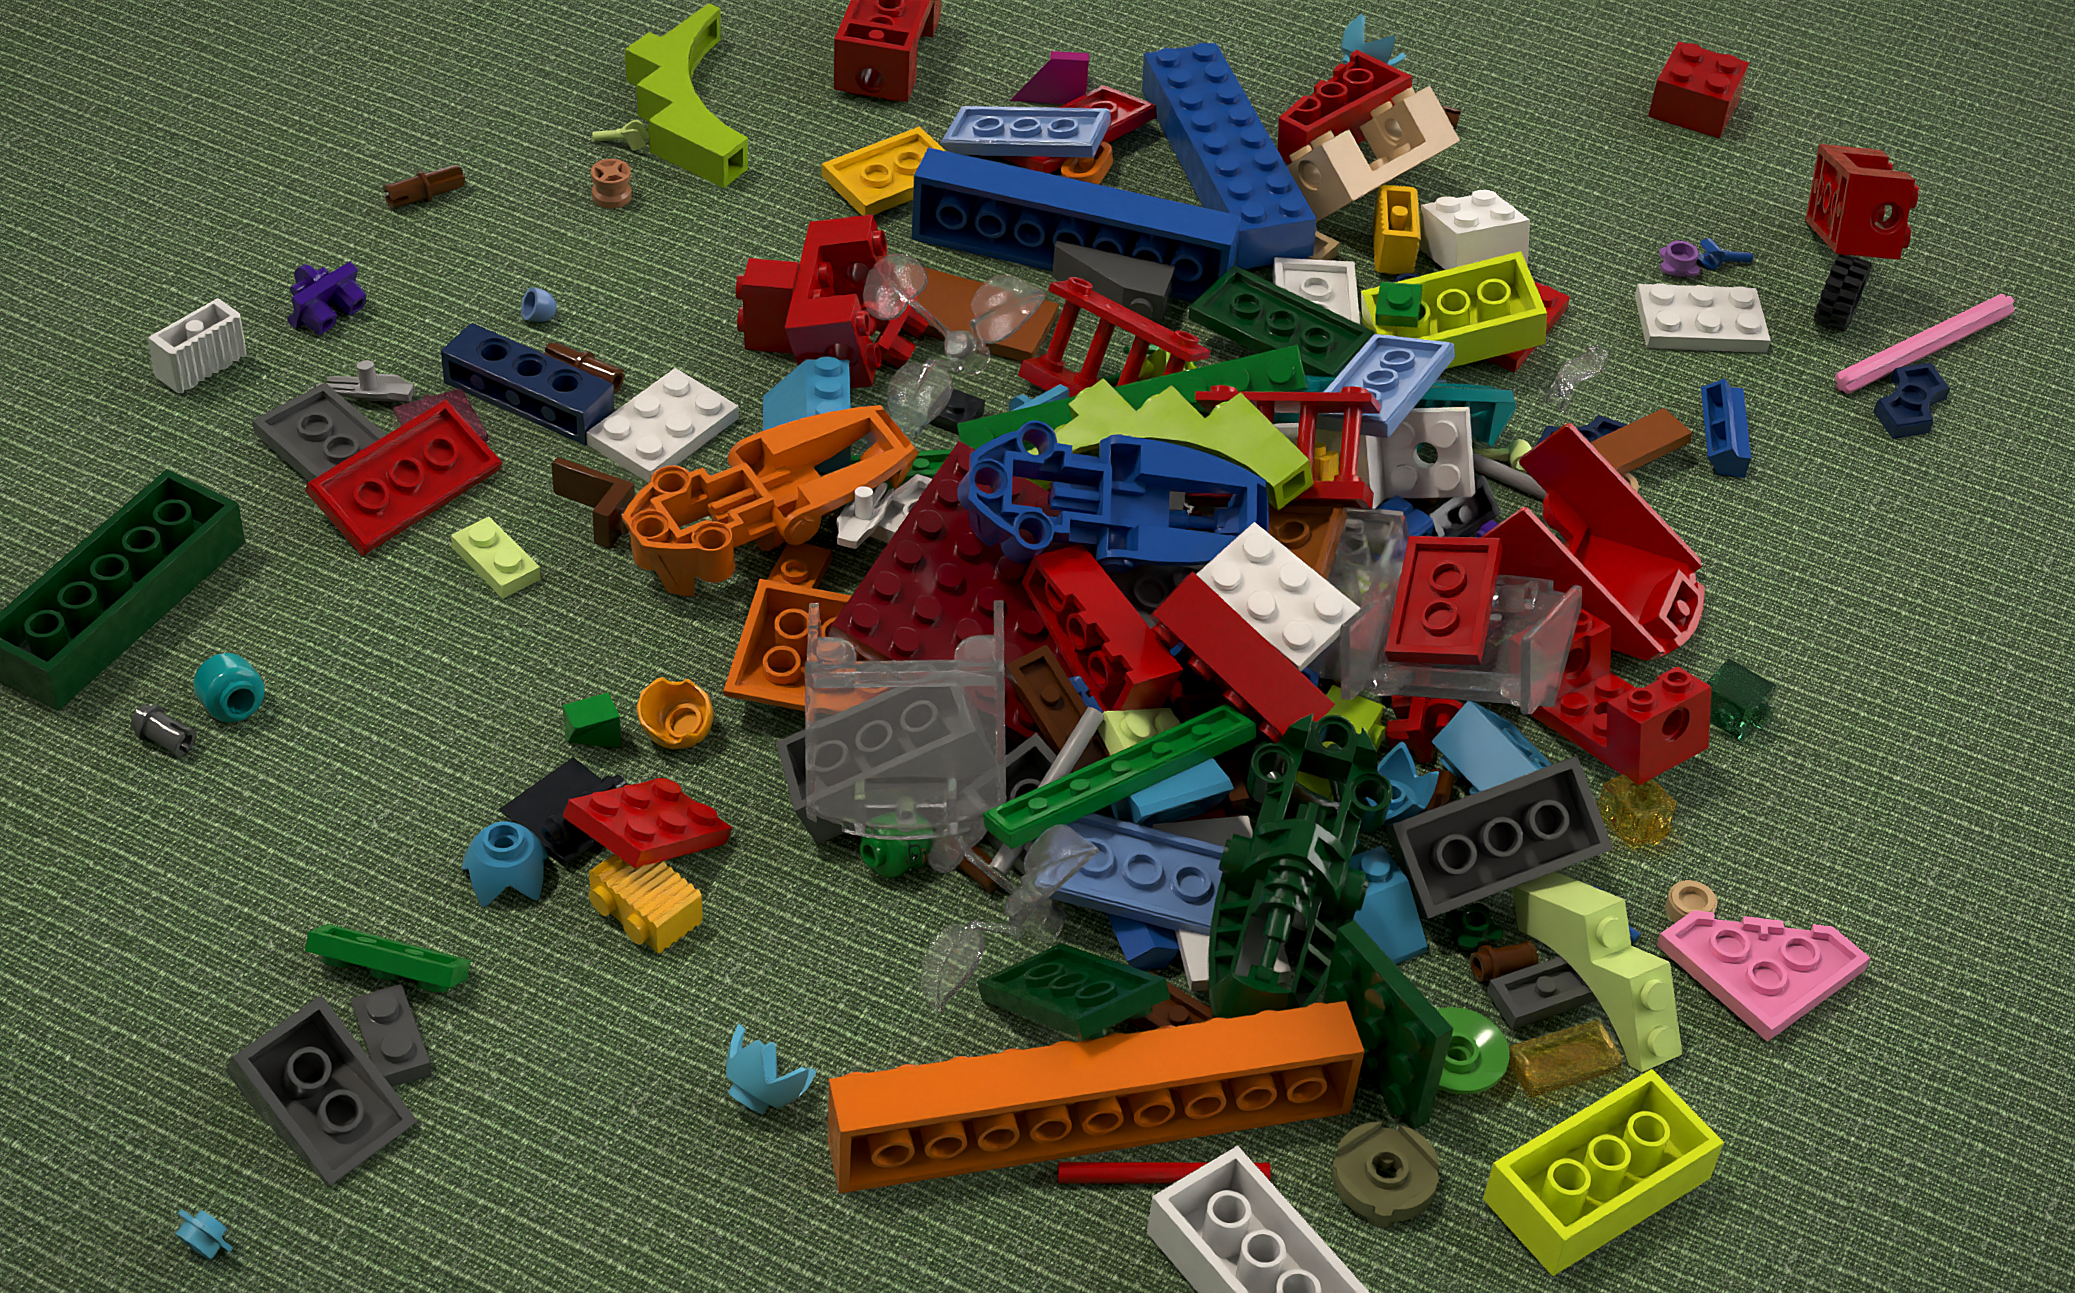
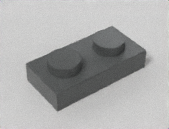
M1561 956L1492 979L1487 991L1512 1030L1598 1001L1585 981Z
M402 984L351 998L353 1014L367 1054L391 1087L432 1075L430 1060Z

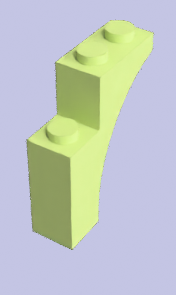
M1555 871L1512 887L1518 931L1543 942L1553 949L1585 981L1608 1015L1630 1067L1644 1072L1682 1055L1670 962L1631 946L1625 899Z

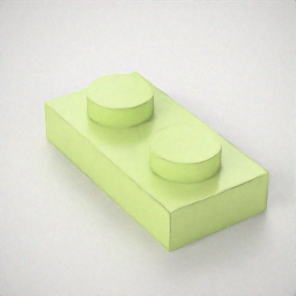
M489 516L451 535L452 548L502 599L541 580L540 566Z
M1171 708L1117 710L1102 713L1104 719L1097 730L1110 755H1113L1181 723L1174 716Z

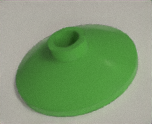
M1458 1007L1436 1009L1454 1028L1438 1089L1454 1094H1475L1496 1085L1506 1073L1510 1059L1508 1042L1502 1031L1487 1017L1475 1011Z

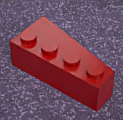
M1356 49L1350 54L1347 64L1340 63L1333 69V76L1328 81H1319L1314 86V93L1311 96H1302L1278 118L1277 150L1283 161L1291 164L1292 161L1289 157L1291 154L1309 144L1313 149L1310 142L1329 131H1332L1334 137L1350 130L1357 144L1366 141L1367 139L1360 127L1373 119L1370 112L1388 101H1391L1394 106L1395 104L1391 98L1412 87V76Z
M1073 545L1034 556L1021 583L1074 677L1080 676L1089 688L1090 693L1087 694L1088 697L1094 696L1103 712L1162 708L1183 668L1153 633L1148 624L1084 545Z
M1193 571L1182 580L1149 616L1156 624L1151 629L1153 633L1171 649L1177 645L1190 657L1187 664L1207 682L1212 679L1225 692L1222 695L1223 698L1241 714L1244 715L1246 713L1259 726V732L1272 743L1277 744L1287 728L1299 719L1314 713L1313 721L1317 722L1335 705Z

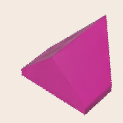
M1051 51L1049 61L1010 101L1067 104L1085 95L1089 53Z

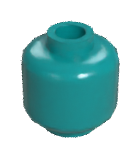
M226 652L210 657L197 669L193 680L194 693L199 702L211 716L221 722L235 723L247 719L261 706L265 696L264 682L259 673L246 659L238 654Z

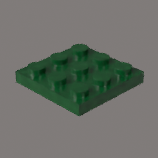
M1354 920L1338 928L1323 1003L1347 1002L1365 1051L1359 1076L1364 1080H1368L1382 1095L1387 1108L1392 1114L1400 1116L1411 1129L1416 1130L1427 1124L1430 1120L1454 1028Z

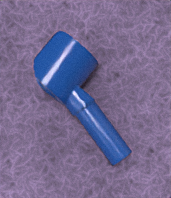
M1711 238L1703 239L1700 242V245L1706 252L1699 254L1698 260L1709 270L1718 268L1723 262L1751 263L1753 261L1752 253L1722 250Z

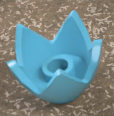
M1362 14L1351 21L1344 31L1341 51L1345 55L1341 60L1343 64L1349 62L1350 54L1356 49L1393 67L1407 56L1404 53H1400L1389 61L1393 51L1395 36L1364 43L1365 17Z
M738 1023L726 1060V1077L733 1082L728 1094L764 1115L769 1105L780 1109L800 1097L809 1088L817 1070L810 1067L807 1069L800 1067L778 1078L775 1043L770 1042L763 1046L760 1040H756L742 1049L745 1028Z

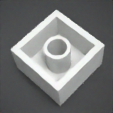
M1478 190L1473 192L1472 196L1461 198L1440 197L1434 203L1421 205L1420 249L1445 270L1518 251L1522 252L1528 265L1530 220L1490 190Z

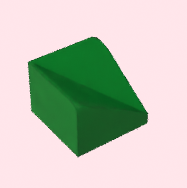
M609 692L563 705L564 730L567 742L610 748L622 746L620 715Z

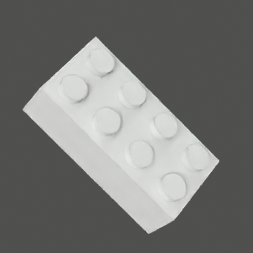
M1239 1146L1232 1148L1152 1196L1147 1234L1198 1293H1370Z

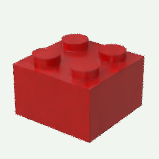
M1678 41L1657 79L1648 117L1720 139L1740 100L1750 63L1739 60L1730 54H1719L1703 49L1697 44H1686Z

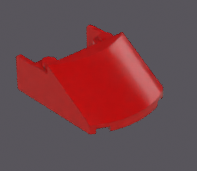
M1566 423L1525 453L1519 461V464L1547 492L1543 500V517L1549 527L1562 535L1561 540L1528 507H1522L1480 538H1500L1503 550L1498 574L1509 585L1513 594L1528 604L1521 620L1542 626L1569 611L1581 607L1611 626L1612 650L1645 661L1662 658L1683 645L1692 636L1699 624L1704 606L1705 588L1699 582L1696 583L1695 571L1702 567L1701 559L1571 423Z

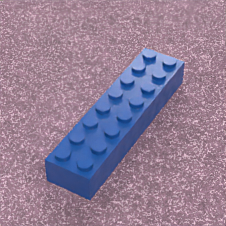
M1198 43L1190 47L1164 48L1156 52L1144 53L1142 92L1147 102L1156 105V119L1202 206L1207 209L1241 216L1235 266L1247 269L1272 265L1274 257L1308 259V257L1313 256L1317 218L1216 43Z
M929 147L914 174L912 240L1053 271L1054 251L1057 241L1175 266L1172 298L1193 303L1235 265L1241 216Z

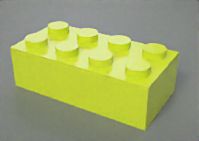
M1521 251L1395 282L1422 285V300L1417 328L1375 325L1379 287L1361 291L1362 323L1364 327L1375 331V334L1451 342L1454 344L1455 358L1446 369L1546 344L1547 311Z
M1650 1069L1495 1161L1490 1172L1483 1200L1552 1276H1555L1709 1180L1724 1142L1653 1069Z

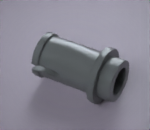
M144 704L140 706L131 719V728L135 730V735L139 739H150L171 751L177 757H182L184 752L188 753L196 740V731L194 729L186 727L167 716L163 707L158 704L151 706Z

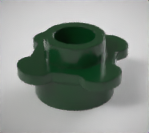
M1474 903L1470 908L1461 912L1449 911L1444 921L1445 925L1452 929L1451 937L1453 943L1459 949L1469 953L1478 952L1480 946L1490 945V942H1499L1502 939L1503 929L1499 925L1494 924L1489 916V908L1480 903Z

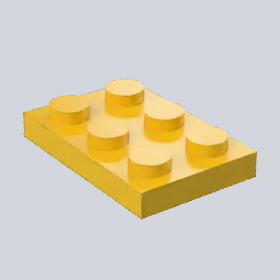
M919 126L822 163L821 176L861 215H875L913 200L914 174L928 147L946 150Z

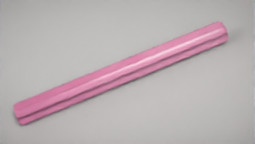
M1999 294L1858 362L1836 374L1835 380L1837 384L1835 387L1839 392L1844 391L1846 394H1850L1893 373L1895 368L1908 366L2013 314L2015 311L2012 305L2014 299L2011 296L2006 297L2004 294Z

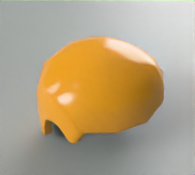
M660 677L641 691L636 705L642 729L654 743L668 749H685L700 743L709 734L715 716L709 695L690 679L672 682L664 677Z

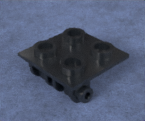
M572 757L501 807L500 812L512 822L532 831L549 852L567 865L597 843L592 837L562 817L568 800L590 795L594 792L624 787L628 784L618 774L614 777L605 776L601 779Z

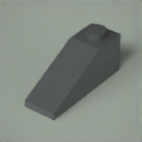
M1062 241L1056 242L1053 278L1058 281L1069 280V277L1086 280L1093 285L1092 290L1160 325L1162 324L1172 298L1175 266Z

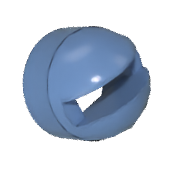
M531 287L523 297L521 314L525 320L544 323L555 315L557 304L549 292Z

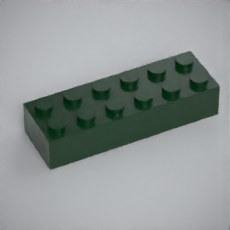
M168 469L163 471L0 611V682L59 711L245 543L239 503Z

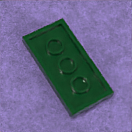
M1235 265L1189 308V320L1257 353L1298 345L1304 374L1314 377L1336 378L1375 334V331Z
M1063 943L977 981L983 1001L1083 1041L1095 1040L1105 1036L1110 1031V1026L1125 1019L1134 1020L1145 1017L1153 1011V1006L1171 998L1165 978Z

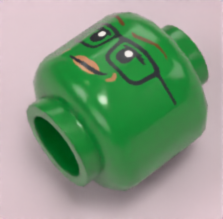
M898 808L873 818L866 823L862 831L860 844L862 860L880 876L889 879L896 878L927 864L934 846V832L925 817L911 809Z

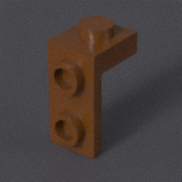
M557 457L551 464L554 493L593 507L594 544L610 549L621 534L625 535L628 533V529L622 520V515L635 497L634 483Z

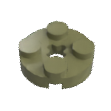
M1369 1122L1353 1128L1341 1139L1332 1167L1331 1181L1340 1198L1352 1210L1365 1216L1367 1221L1373 1226L1387 1228L1397 1221H1406L1420 1215L1430 1206L1439 1181V1161L1432 1145L1417 1131L1399 1125L1397 1131L1391 1128H1381L1382 1122ZM1380 1165L1385 1170L1391 1167L1397 1170L1395 1177L1387 1179L1377 1175L1375 1166Z

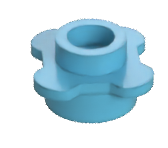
M182 1209L177 1213L185 1221L177 1230L175 1236L191 1249L208 1260H211L220 1248L228 1253L231 1252L233 1247L222 1239L227 1228L203 1210H200L195 1217H192Z

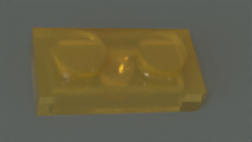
M1599 1019L1509 1046V1065L1529 1098L1619 1071L1623 1061L1622 1055Z

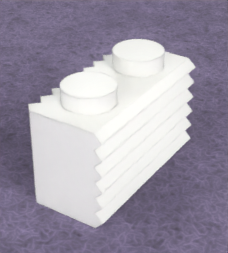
M219 298L146 338L149 343L147 346L150 349V360L153 363L151 366L154 371L152 372L155 377L177 393H184V390L198 385V381H205V377H212V373H219V370L228 368L232 365L233 361H239L240 357H246L247 354L240 313Z

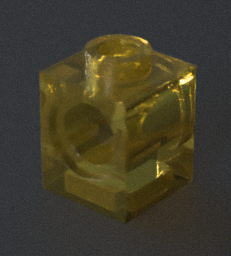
M1622 774L1604 783L1597 808L1602 821L1634 851L1647 843L1657 844L1668 836L1672 829L1671 823L1677 802L1653 778L1641 785H1637L1626 774Z

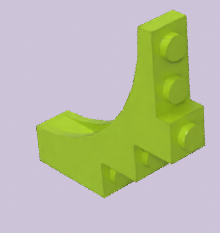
M708 3L664 36L659 37L648 32L627 47L624 57L626 81L637 86L638 117L647 120L649 123L650 153L725 188L748 170V137L725 125L712 114L695 93L691 82L694 70L704 55L721 40V8Z
M1103 378L1092 387L1085 388L1078 393L1075 399L1068 404L1073 420L1067 424L1060 425L1054 430L1057 443L1072 445L1073 454L1099 457L1100 441L1111 435L1122 434L1176 444L1219 457L1265 479L1268 503L1278 511L1314 484L1310 460L1241 392L1229 401L1218 404L1211 414L1204 418L1172 385L1160 394L1148 398L1143 406L1135 411ZM1036 447L1028 450L1030 454L1039 455ZM1026 478L1045 490L1049 489L1053 482Z

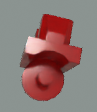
M911 287L907 289L902 300L896 303L892 312L888 310L891 302L885 297H880L877 303L868 301L861 305V309L867 310L870 317L871 332L869 336H873L875 331H880L874 343H878L880 347L881 359L901 369L911 357L916 345L898 335L900 328L919 339L933 317L928 311L915 303L920 293Z
M1430 670L1417 671L1414 686L1393 688L1392 708L1396 718L1401 720L1387 721L1385 731L1391 750L1400 742H1404L1408 750H1414L1419 763L1433 762L1435 745L1432 743V740L1463 707L1462 703L1454 699L1452 694L1444 693L1440 697L1431 689L1432 674Z

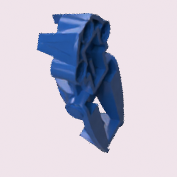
M1038 420L1028 421L1019 430L1003 434L972 452L969 456V471L960 481L957 488L958 500L968 510L969 527L989 547L999 542L1005 556L1012 562L1019 564L1031 562L1034 556L1039 555L1053 541L1084 545L1088 551L1096 552V561L1108 572H1128L1141 564L1159 566L1207 565L1252 523L1255 522L1269 533V506L1266 480L1238 465L1192 448L1122 434H1115L1102 439L1099 444V457L1073 454L1072 445L1057 443L1056 434L1053 429L1046 423ZM1022 441L1032 443L1037 448L1039 455H1033L1026 451ZM1013 476L1053 481L1050 486V493L1048 494V504H1050V509L1062 511L1058 517L1047 516L1042 512V508L1012 504ZM976 484L989 485L992 493L982 492ZM1170 491L1233 494L1228 503V508L1216 509L1213 517L1193 516L1188 514V510L1169 509ZM1188 528L1211 529L1214 533L1188 530ZM1019 529L1029 531L1035 539V544L1026 543L1019 535Z

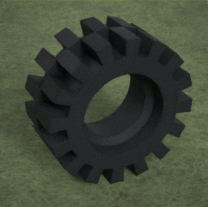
M1839 254L1821 292L1813 321L1845 332L1861 300L1863 290L1870 275L1872 263L1849 255Z

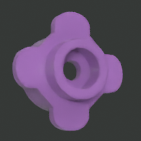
M1673 241L1667 247L1660 249L1659 256L1663 258L1660 269L1664 273L1677 277L1686 275L1693 277L1699 274L1700 267L1696 265L1699 254L1693 244L1686 241Z

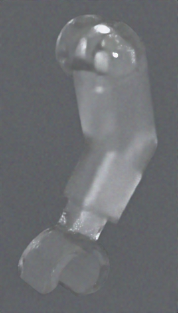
M1593 345L1587 349L1585 355L1564 363L1560 367L1555 382L1550 386L1543 401L1546 403L1548 401H1556L1560 404L1558 411L1565 413L1572 400L1570 394L1573 392L1576 383L1601 374L1608 360V352L1603 348L1598 357H1596L1600 346Z

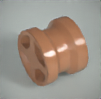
M604 159L596 162L591 168V180L594 183L592 199L595 204L608 209L619 208L628 204L632 198L631 186L629 185L631 180L629 165L618 159Z

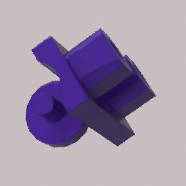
M350 261L330 274L324 267L317 271L307 264L298 267L294 272L296 284L290 287V292L293 295L291 302L294 313L288 316L287 321L295 329L305 324L320 336L330 330L336 323L337 314L330 307L337 304L347 315L351 316L360 311L365 305L367 295L355 282L358 269Z

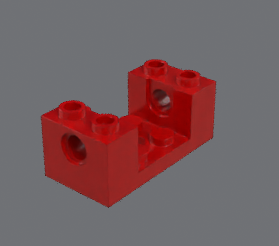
M851 0L834 38V90L848 92L853 95L862 94L885 98L889 101L908 102L916 83L918 41L923 36L933 38L941 18L942 0Z
M1827 144L1818 145L1805 221L1835 254L1900 260L1902 248L1907 249L1909 246L1911 226L1907 224L1910 209H1915L1917 205L1919 187L1915 184V179L1907 172L1893 171L1892 162H1888L1889 156L1882 150ZM1885 205L1892 206L1891 216L1883 222Z
M873 214L809 222L784 328L797 366L806 359L817 360L821 357L849 360L850 389L873 386L875 371L881 367L882 362L878 343H872V340L869 338L871 332L869 314L867 310L861 309V305L868 301L877 303L880 297L890 300L891 290L897 286L896 267L894 263L888 262L886 256V236L883 230H878Z
M1581 607L1569 611L1510 641V702L1637 785L1647 782L1709 748L1711 686L1678 666L1657 676L1655 682L1643 688H1636L1610 672L1611 626Z

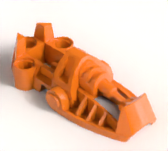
M876 405L809 416L746 437L738 441L728 453L727 461L731 468L709 476L704 468L688 472L680 466L669 465L661 467L653 473L651 481L638 492L622 515V520L630 532L633 560L642 569L654 570L668 593L694 596L695 577H699L706 582L717 583L725 581L732 576L735 571L734 548L753 540L763 551L776 549L783 542L792 545L802 544L818 532L822 515L827 516L833 510L855 500V490L858 487L865 486L874 489L884 481H890L894 488L898 489L919 452L883 407ZM866 435L869 449L862 454L860 462L822 477L814 469L816 465L831 458ZM709 515L712 516V521L707 519L682 530L679 528Z

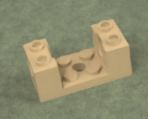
M1430 86L1417 93L1410 87L1391 98L1395 104L1394 106L1391 101H1388L1370 112L1373 119L1362 125L1360 129L1378 159L1371 164H1368L1350 130L1334 137L1332 131H1329L1310 142L1313 149L1309 144L1289 156L1292 163L1287 168L1317 218L1316 222L1460 141Z

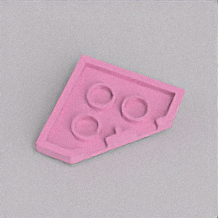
M1693 910L1661 932L1656 945L1767 1042L1863 973L1871 959L1832 926L1813 924L1811 930L1784 927V923L1781 920L1743 916L1741 922L1714 919L1713 912Z

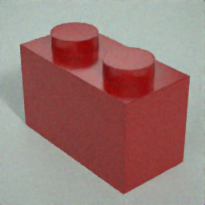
M748 258L745 274H738L735 295L736 300L743 301V307H740L738 311L737 330L738 332H744L745 350L793 354L784 328L799 262Z

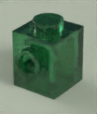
M1728 658L1706 682V684L1711 686L1710 723L1739 740L1744 741L1755 728L1763 730L1772 718L1775 706L1771 704V700L1777 685Z

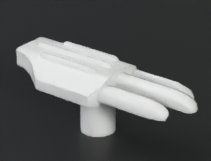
M880 484L874 493L869 487H858L855 490V500L849 502L837 518V528L839 531L837 544L857 549L874 532L885 515V509L893 498L894 489L888 490L878 507L875 508L884 495L887 484Z

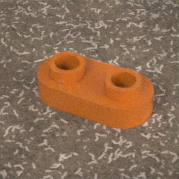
M1103 141L1100 143L1093 158L1072 157L1066 160L1061 167V177L1099 185L1113 164L1112 146Z

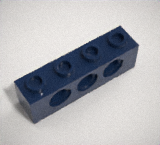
M470 323L441 350L445 384L580 444H587L586 432L615 412L612 383L474 323Z

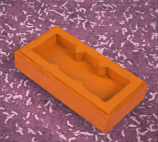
M787 543L767 580L817 589L832 561V550L807 543L798 545Z

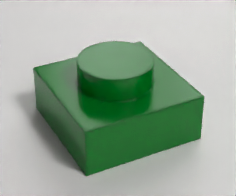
M1380 282L1375 312V325L1417 328L1422 300V285Z

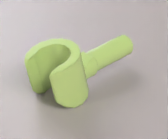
M633 120L623 126L622 129L593 132L592 138L593 141H619L625 139L631 150L635 151L646 145L645 139H649V133L641 121Z
M1523 439L1512 441L1507 448L1472 449L1473 452L1492 460L1510 461L1513 469L1526 473L1525 469L1519 464V461L1525 453L1531 450V446Z

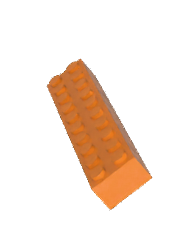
M1343 1001L1330 1004L1314 1003L1307 1007L1283 1011L1266 1010L1256 1015L1230 1019L1214 1018L1203 1023L1177 1027L1166 1025L1155 1030L1130 1034L1113 1033L1103 1038L1089 1041H1060L1050 1046L1023 1050L1013 1048L1004 1050L1001 1053L977 1057L959 1056L937 1063L923 1065L906 1064L895 1069L877 1072L848 1073L842 1077L829 1079L828 1145L838 1192L840 1194L1348 1114L1351 1112L1365 1051L1347 1002Z

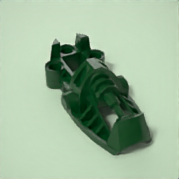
M1314 713L1307 715L1290 725L1277 744L1269 743L1262 745L1252 756L1247 778V789L1254 800L1262 803V807L1252 838L1233 834L1232 839H1227L1218 870L1222 871L1211 919L1207 954L1210 1012L1213 1016L1230 1019L1256 1015L1266 1010L1283 1011L1303 1008L1316 1003L1327 984L1338 928L1352 922L1355 912L1362 909L1369 880L1365 878L1367 872L1348 866L1358 832L1368 833L1376 831L1383 825L1392 800L1393 789L1390 781L1384 775L1378 773L1376 749L1365 729L1362 727L1361 734L1356 733L1354 725L1342 716L1328 715L1316 722L1313 721ZM1334 742L1342 749L1331 750L1322 743ZM1273 770L1282 777L1276 779L1268 778L1261 771ZM1299 771L1346 784L1332 834L1323 828L1327 811L1318 809L1319 804L1309 802V806L1300 803L1295 818L1285 819ZM1357 798H1370L1377 805L1373 807L1365 806ZM1255 916L1266 920L1262 937L1267 941L1259 966L1251 964L1248 977L1235 974L1251 917ZM1291 927L1306 931L1307 935L1292 988L1289 990L1277 986L1280 972L1274 971V965L1280 944L1287 943Z

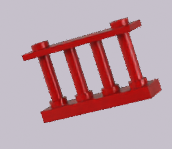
M1069 277V280L1050 283L1048 291L1064 298L1065 303L1047 353L1042 354L1041 357L1023 360L1018 376L1046 391L1061 384L1069 389V397L1077 396L1083 389L1092 387L1099 382L1097 375L1115 326L1135 335L1117 386L1137 382L1151 343L1171 353L1163 376L1183 371L1186 361L1190 363L1208 359L1211 350L1199 345V339L1196 336L1180 330L1173 332L1092 290L1093 285L1088 281L1077 277ZM1083 308L1099 316L1100 320L1081 372L1075 373L1064 367L1065 362L1062 359L1080 309Z
M1215 385L1211 387L1210 391H1196L1195 400L1206 412H1212L1218 404L1229 401L1240 392H1237V389L1231 386ZM1356 386L1341 388V393L1241 392L1272 424L1274 413H1300L1297 448L1310 460L1314 484L1291 502L1345 503L1347 510H1373L1374 492L1357 476L1362 414H1380L1381 410L1380 403L1372 393H1368V390ZM1318 413H1344L1339 475L1334 476V481H1317V477L1313 476ZM1187 493L1186 496L1197 506L1228 507L1233 494Z

